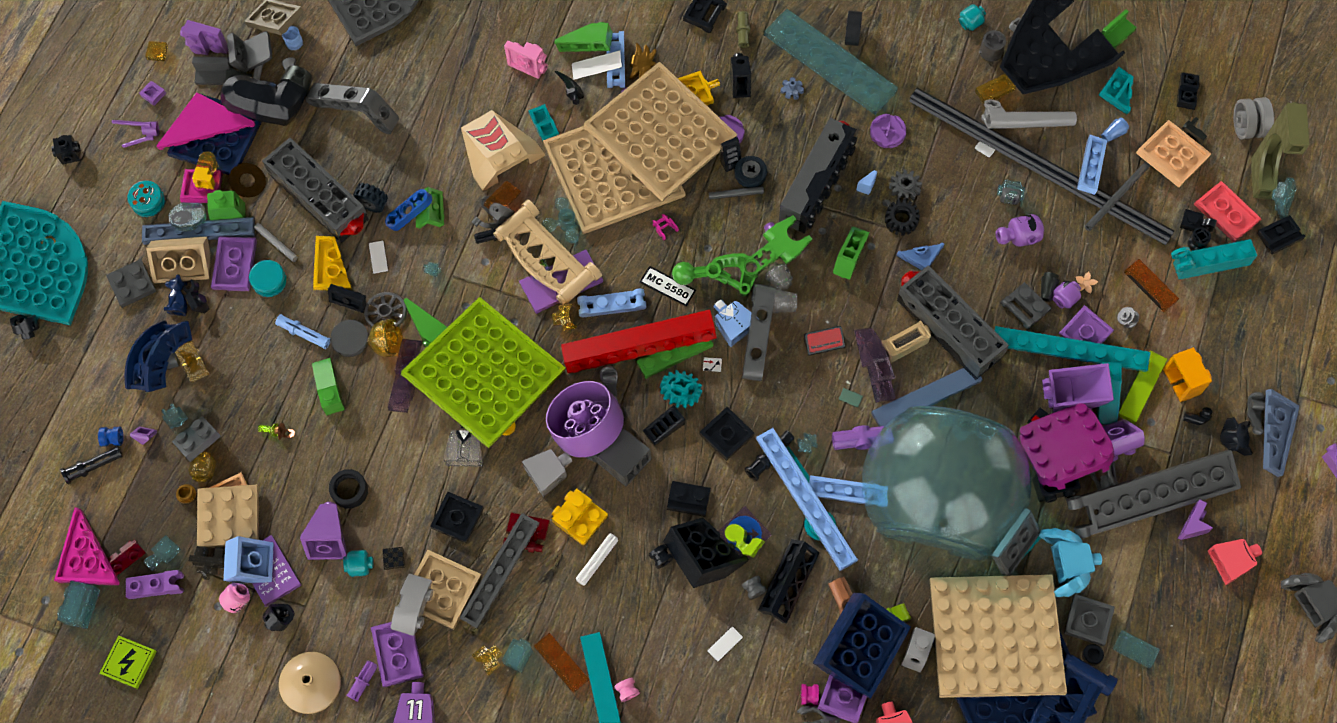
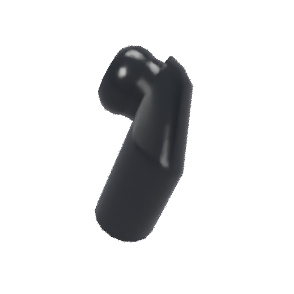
M1204 407L1197 414L1185 412L1183 421L1203 425L1212 418L1213 411L1209 407Z

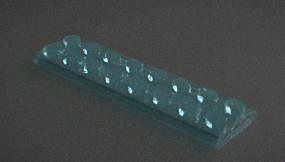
M788 9L764 31V36L874 115L879 112L898 90V87Z

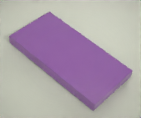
M587 250L573 255L584 267L589 262L593 263ZM553 265L550 266V267L545 268V270H547V271L552 270ZM568 270L554 272L552 277L557 278V282L562 284L566 280ZM532 275L519 281L536 314L560 303L556 298L558 293L540 283ZM602 277L597 281H592L581 292L602 283Z

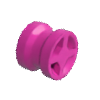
M801 684V705H806L807 703L818 705V684L813 686Z

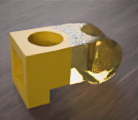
M203 152L199 156L192 177L195 187L214 190L216 183L213 174L218 168V163L212 152Z

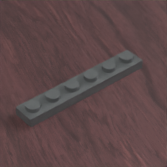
M521 513L460 619L477 629L479 628L538 528L539 522Z

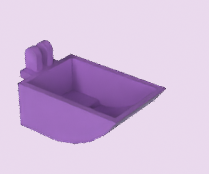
M1108 363L1049 370V378L1042 380L1044 399H1048L1049 408H1053L1054 413L1080 403L1092 409L1114 400Z

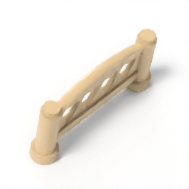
M527 199L522 203V207L495 229L493 234L500 242L506 240L512 253L524 269L540 283L558 293L556 298L562 305L567 304L592 281H597L601 278L602 273L592 262H589L584 267L535 218L540 214L539 210ZM531 232L528 243L524 246L520 244L519 240L515 239L517 234ZM543 245L538 258H534L532 253L527 251L529 247ZM556 257L552 270L547 271L545 266L540 265L542 259ZM568 270L566 280L562 284L557 282V278L552 277L554 272Z

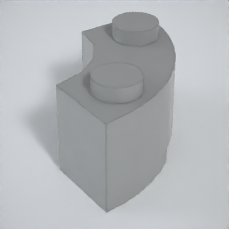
M408 574L400 591V602L397 607L395 606L391 623L392 630L414 636L416 631L422 628L424 623V617L422 616L426 603L433 596L434 590L431 589L432 580Z

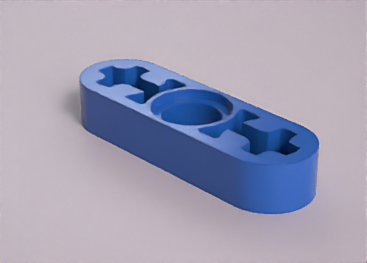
M424 189L416 191L387 215L385 219L386 226L393 231L400 230L431 204L432 195ZM412 206L411 212L406 214V209Z

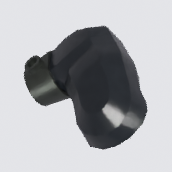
M295 65L287 68L278 85L270 81H259L245 75H235L227 79L223 84L220 92L221 102L228 111L235 114L245 115L263 123L287 126L302 107L304 98L310 89L312 75L304 68Z

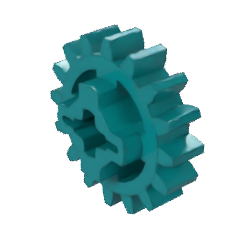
M676 370L675 374L669 372L668 376L664 375L660 384V394L664 395V400H670V405L676 403L677 408L679 405H683L686 408L687 404L692 407L694 402L698 403L702 393V384L698 383V378H692V373L686 375V371H683L681 374Z

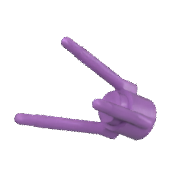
M111 121L113 124L141 126L142 134L146 135V137L122 144L123 148L147 140H154V136L159 135L157 121Z

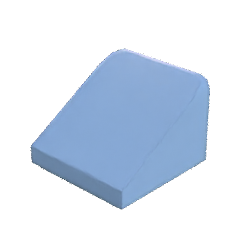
M874 170L858 182L856 190L869 195L875 183L877 171Z

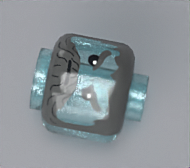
M1006 179L1002 185H998L996 195L1000 196L1001 203L1017 205L1019 201H1023L1025 187H1022V183L1019 181Z

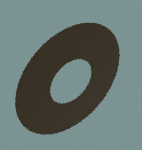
M239 164L229 174V185L239 196L246 198L255 197L265 188V174L254 164ZM248 173L254 177L255 183L253 186L244 187L240 183V177L243 174Z

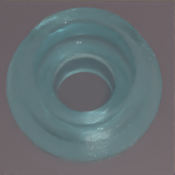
M433 262L423 265L424 273L438 277L442 269L438 268L439 265Z

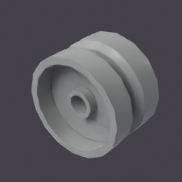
M1268 98L1240 99L1237 101L1233 120L1235 132L1239 139H1251L1254 136L1256 138H1265L1274 124L1273 107Z

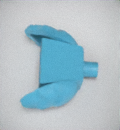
M1058 528L1041 530L1039 537L1053 545L1051 550L1059 584L1067 582L1054 591L1055 597H1070L1075 593H1080L1089 584L1090 574L1095 572L1094 565L1102 564L1101 554L1091 553L1090 545L1083 543L1082 539L1072 531Z

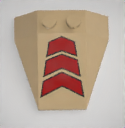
M493 110L461 127L473 177L482 191L499 183L497 177L499 174L525 159L529 164H532L545 156L534 139Z

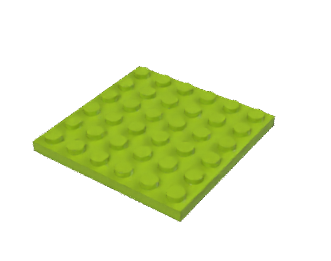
M479 297L401 371V375L485 446L490 448L565 372L566 367Z

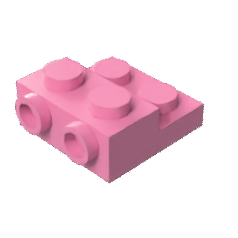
M506 42L504 48L509 66L537 79L546 72L548 64L545 63L547 55L543 53V49L540 46L527 42L522 47L516 42Z

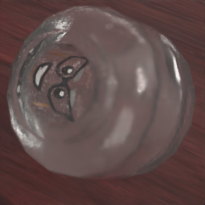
M775 262L768 267L765 277L770 286H773L775 290L783 291L792 285L793 275L786 264Z

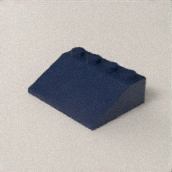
M853 593L813 664L859 693L872 698L911 627L866 594Z

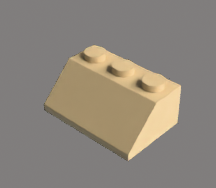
M207 237L151 241L147 246L146 250L153 283H165L176 278V275H180L182 281L210 279V249Z

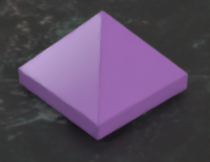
M138 427L130 433V436L144 445L157 434V430Z

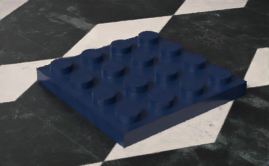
M203 95V96H205V97H207V98H209V99H211V100H213V101H215V102H217V103L223 105L222 102H221V100L216 99V98H213V97H209V96H206V95ZM242 115L254 121L255 126L241 128L239 131L227 134H217L214 137L203 140L189 141V143L179 146L173 145L170 146L167 154L169 157L211 170H219L223 174L229 175L235 166L242 164L262 122Z

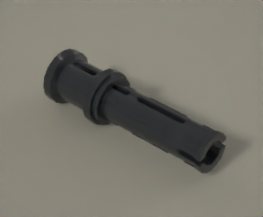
M787 430L780 436L785 447L795 440L792 433ZM764 452L763 455H757L756 460L749 467L746 466L744 470L751 479L758 481L759 476L771 467V462Z
M116 446L84 462L82 460L77 461L75 465L66 469L61 468L60 471L65 482L69 485L71 481L81 476L86 477L88 472L122 458L123 455L119 447ZM107 456H110L109 458L104 459V460H102V461H100V462H98V463L95 464L96 461L101 460V459H103V458H105V457H107Z

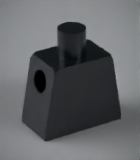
M736 53L730 58L733 98L751 97L749 57L744 56L742 53ZM738 77H743L744 81L739 83Z

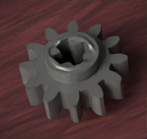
M904 169L903 174L897 171L895 177L891 176L889 189L892 190V196L898 195L897 200L903 197L907 202L909 197L915 200L916 195H920L922 182H918L920 176H913L914 171L907 174L906 169Z

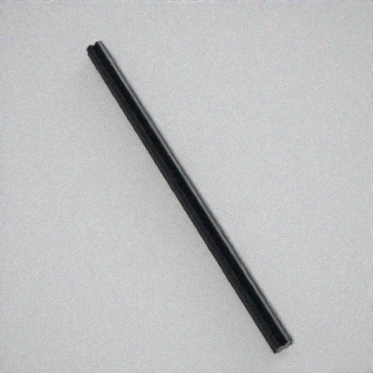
M917 87L912 93L909 101L912 104L1101 209L1112 197V195L1099 188L1095 195L1078 190V176L999 132L988 129L986 125ZM1121 200L1107 212L1164 245L1168 243L1174 233L1173 229Z

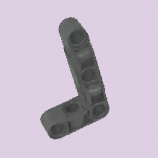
M313 83L305 97V101L314 107L363 112L385 134H391L399 121V116L376 91L370 88Z
M753 285L751 296L753 306L742 379L762 381L775 298V288L773 286ZM760 309H764L767 312V316L763 320H759L756 317ZM753 348H760L761 354L759 357L754 358L751 356Z

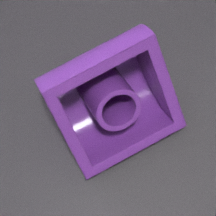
M1126 419L1103 426L1114 448L1115 457L1113 461H1116L1120 454H1134L1137 448L1144 445L1143 430Z

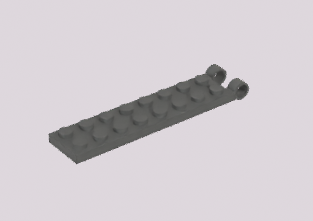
M1225 450L1087 494L1069 497L1066 501L1069 510L1086 506L1090 523L1074 527L1075 534L1080 538H1086L1103 531L1196 503L1199 500H1205L1240 489L1241 485L1232 450ZM1095 509L1098 510L1097 514H1094Z

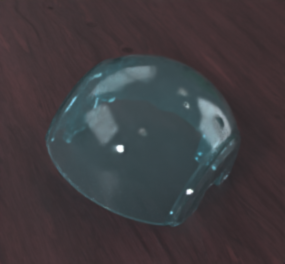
M938 406L909 407L882 428L873 440L864 461L862 493L866 510L873 525L877 527L876 531L894 540L910 544L918 542L951 551L950 554L971 560H987L989 556H992L1008 531L1018 520L1025 508L1028 509L1030 505L1032 488L1030 466L1025 451L1015 433L999 422L971 412Z

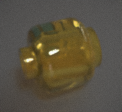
M202 452L190 462L188 469L192 479L197 482H206L212 479L217 465L215 458L207 452Z

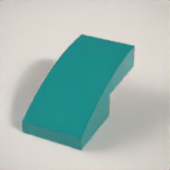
M545 104L528 110L542 142L559 135Z

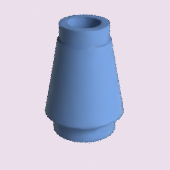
M1121 117L1115 119L1101 134V137L1107 140L1108 143L1126 134L1129 125Z

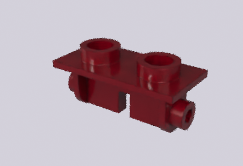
M135 539L133 541L129 540L127 544L119 549L121 553L117 554L115 552L108 558V561L117 576L146 552Z

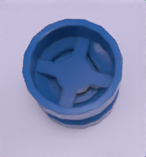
M108 427L99 428L98 442L101 447L109 446V444L122 446L124 440L122 427H113V429Z

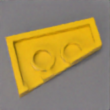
M316 236L313 290H328L331 284L351 290L335 237Z

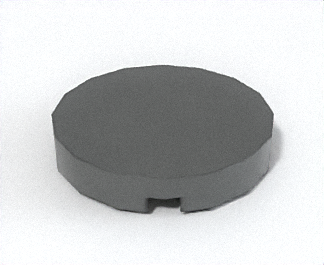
M345 320L334 327L331 332L330 341L336 352L345 357H354L361 354L363 349L367 347L369 334L361 322Z

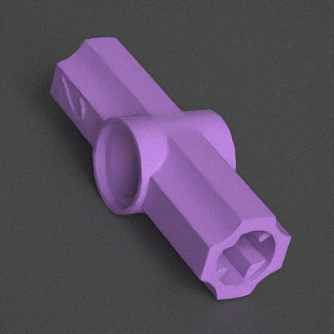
M862 425L854 427L852 430L832 432L834 450L847 448L864 450L873 445L893 442V433L890 425L871 428Z

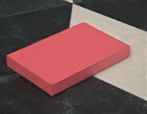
M1222 181L1194 203L1207 218L1217 220L1216 226L1233 243L1262 220Z

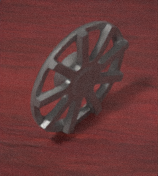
M382 292L374 295L369 299L364 309V316L368 325L381 332L397 329L406 319L407 314L404 300L399 295L391 292ZM384 295L392 296L389 303H385ZM380 296L382 304L377 305L373 300ZM397 298L401 304L392 307L393 302ZM371 304L377 308V311L368 312L369 305ZM403 307V314L394 312ZM370 315H378L372 322L368 318ZM392 316L399 317L401 319L397 323H395L392 319ZM382 319V326H376L375 324ZM388 319L393 326L385 327L386 320Z

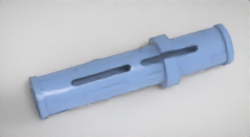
M280 314L275 321L277 326L288 330L290 334H296L323 349H327L330 345V338L301 325L297 320L293 321Z

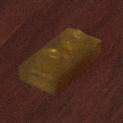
M1003 74L976 87L975 92L984 104L986 100H996L1014 91L1016 86L1006 74Z

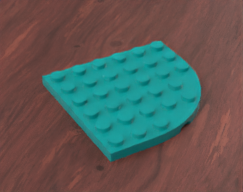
M2 201L0 205V311L28 317L36 315L38 319L71 326L88 276V260L81 239L67 222L51 212ZM51 236V237H53V238L56 240V242L54 243L53 239H51V238H47V239H46L45 237Z

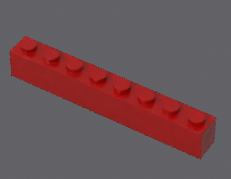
M709 309L561 344L565 367L569 374L645 355H653L657 352L669 351L674 348L690 346L700 342H708L712 339H717Z

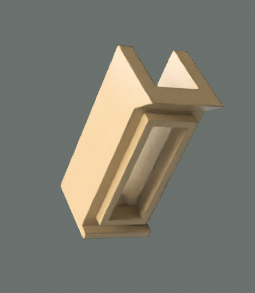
M919 321V323L889 339L882 340L880 350H887L889 354L888 362L892 363L928 344L931 338V331L927 325Z

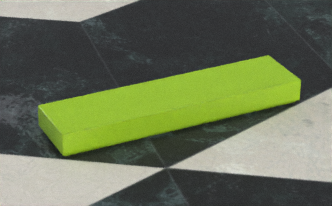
M1151 350L1149 351L1148 371L1138 372L1118 414L1119 417L1133 424L1137 422L1167 361V358Z

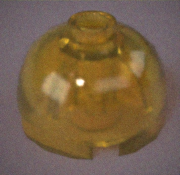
M385 319L375 323L369 332L368 345L379 356L396 357L401 354L399 347L403 348V335L400 326H395L394 322L396 321L394 319Z

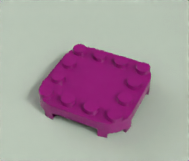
M1083 403L1067 407L1020 428L1022 450L1025 452L1038 476L1039 482L1043 486L1057 487L1058 490L1065 489V483L1100 469L1103 473L1108 471L1115 457L1110 438L1095 413Z

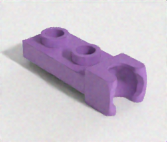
M172 570L159 574L126 578V598L136 599L183 593L184 589L175 585V582L178 579H182L184 574L179 570Z

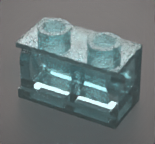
M71 581L65 589V599L58 609L57 620L65 625L68 624L87 629L100 590L94 585Z

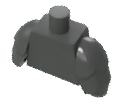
M1312 573L1290 575L1289 578L1282 580V589L1297 591L1294 593V596L1314 627L1317 628L1321 625L1316 634L1315 641L1324 643L1329 639H1333L1337 633V587H1335L1333 582L1330 580L1324 581L1320 576Z

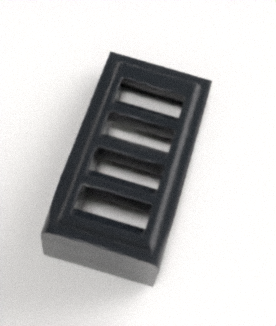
M738 137L721 143L720 163L724 170L729 172L735 169L737 162L741 159Z
M673 405L643 429V432L655 446L685 425V418ZM672 415L677 419L676 422L671 418ZM665 420H667L670 423V427L666 425V423L664 422ZM659 424H660V425L663 427V429L665 430L664 432H662V431L659 429V427H658ZM652 429H654L659 435L657 438L651 432Z

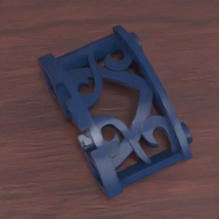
M166 320L160 321L147 328L136 339L126 360L124 373L126 389L152 392L167 387L166 370L169 356L181 345L192 340L189 321L177 324H167Z

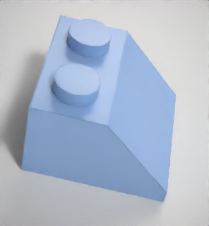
M241 536L226 541L223 581L241 584L272 582L274 543Z

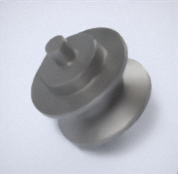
M1125 307L1118 313L1117 319L1124 327L1132 328L1138 323L1139 314L1133 308Z

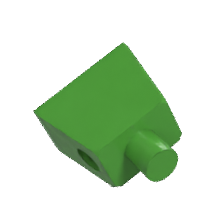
M216 190L213 193L207 194L209 220L246 218L245 202L235 191L222 192L221 190Z

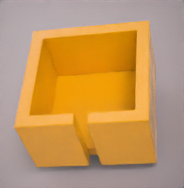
M1194 347L1172 355L1163 368L1170 384L1185 380V382L1172 387L1180 403L1201 395L1212 382L1209 370L1205 369L1202 357L1196 352Z

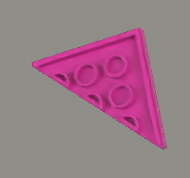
M196 92L156 146L159 150H163L165 147L187 144L189 141L203 140L214 137L217 134L239 131V129L249 126L254 127L255 122L240 114L228 111L223 105Z
M75 507L54 581L73 584L119 585L120 582L83 511Z

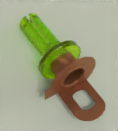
M274 423L272 426H258V431L269 432L274 437L278 435L279 440L281 437L292 438L295 434L294 430L285 429L283 423L280 425ZM286 431H290L291 435H285Z

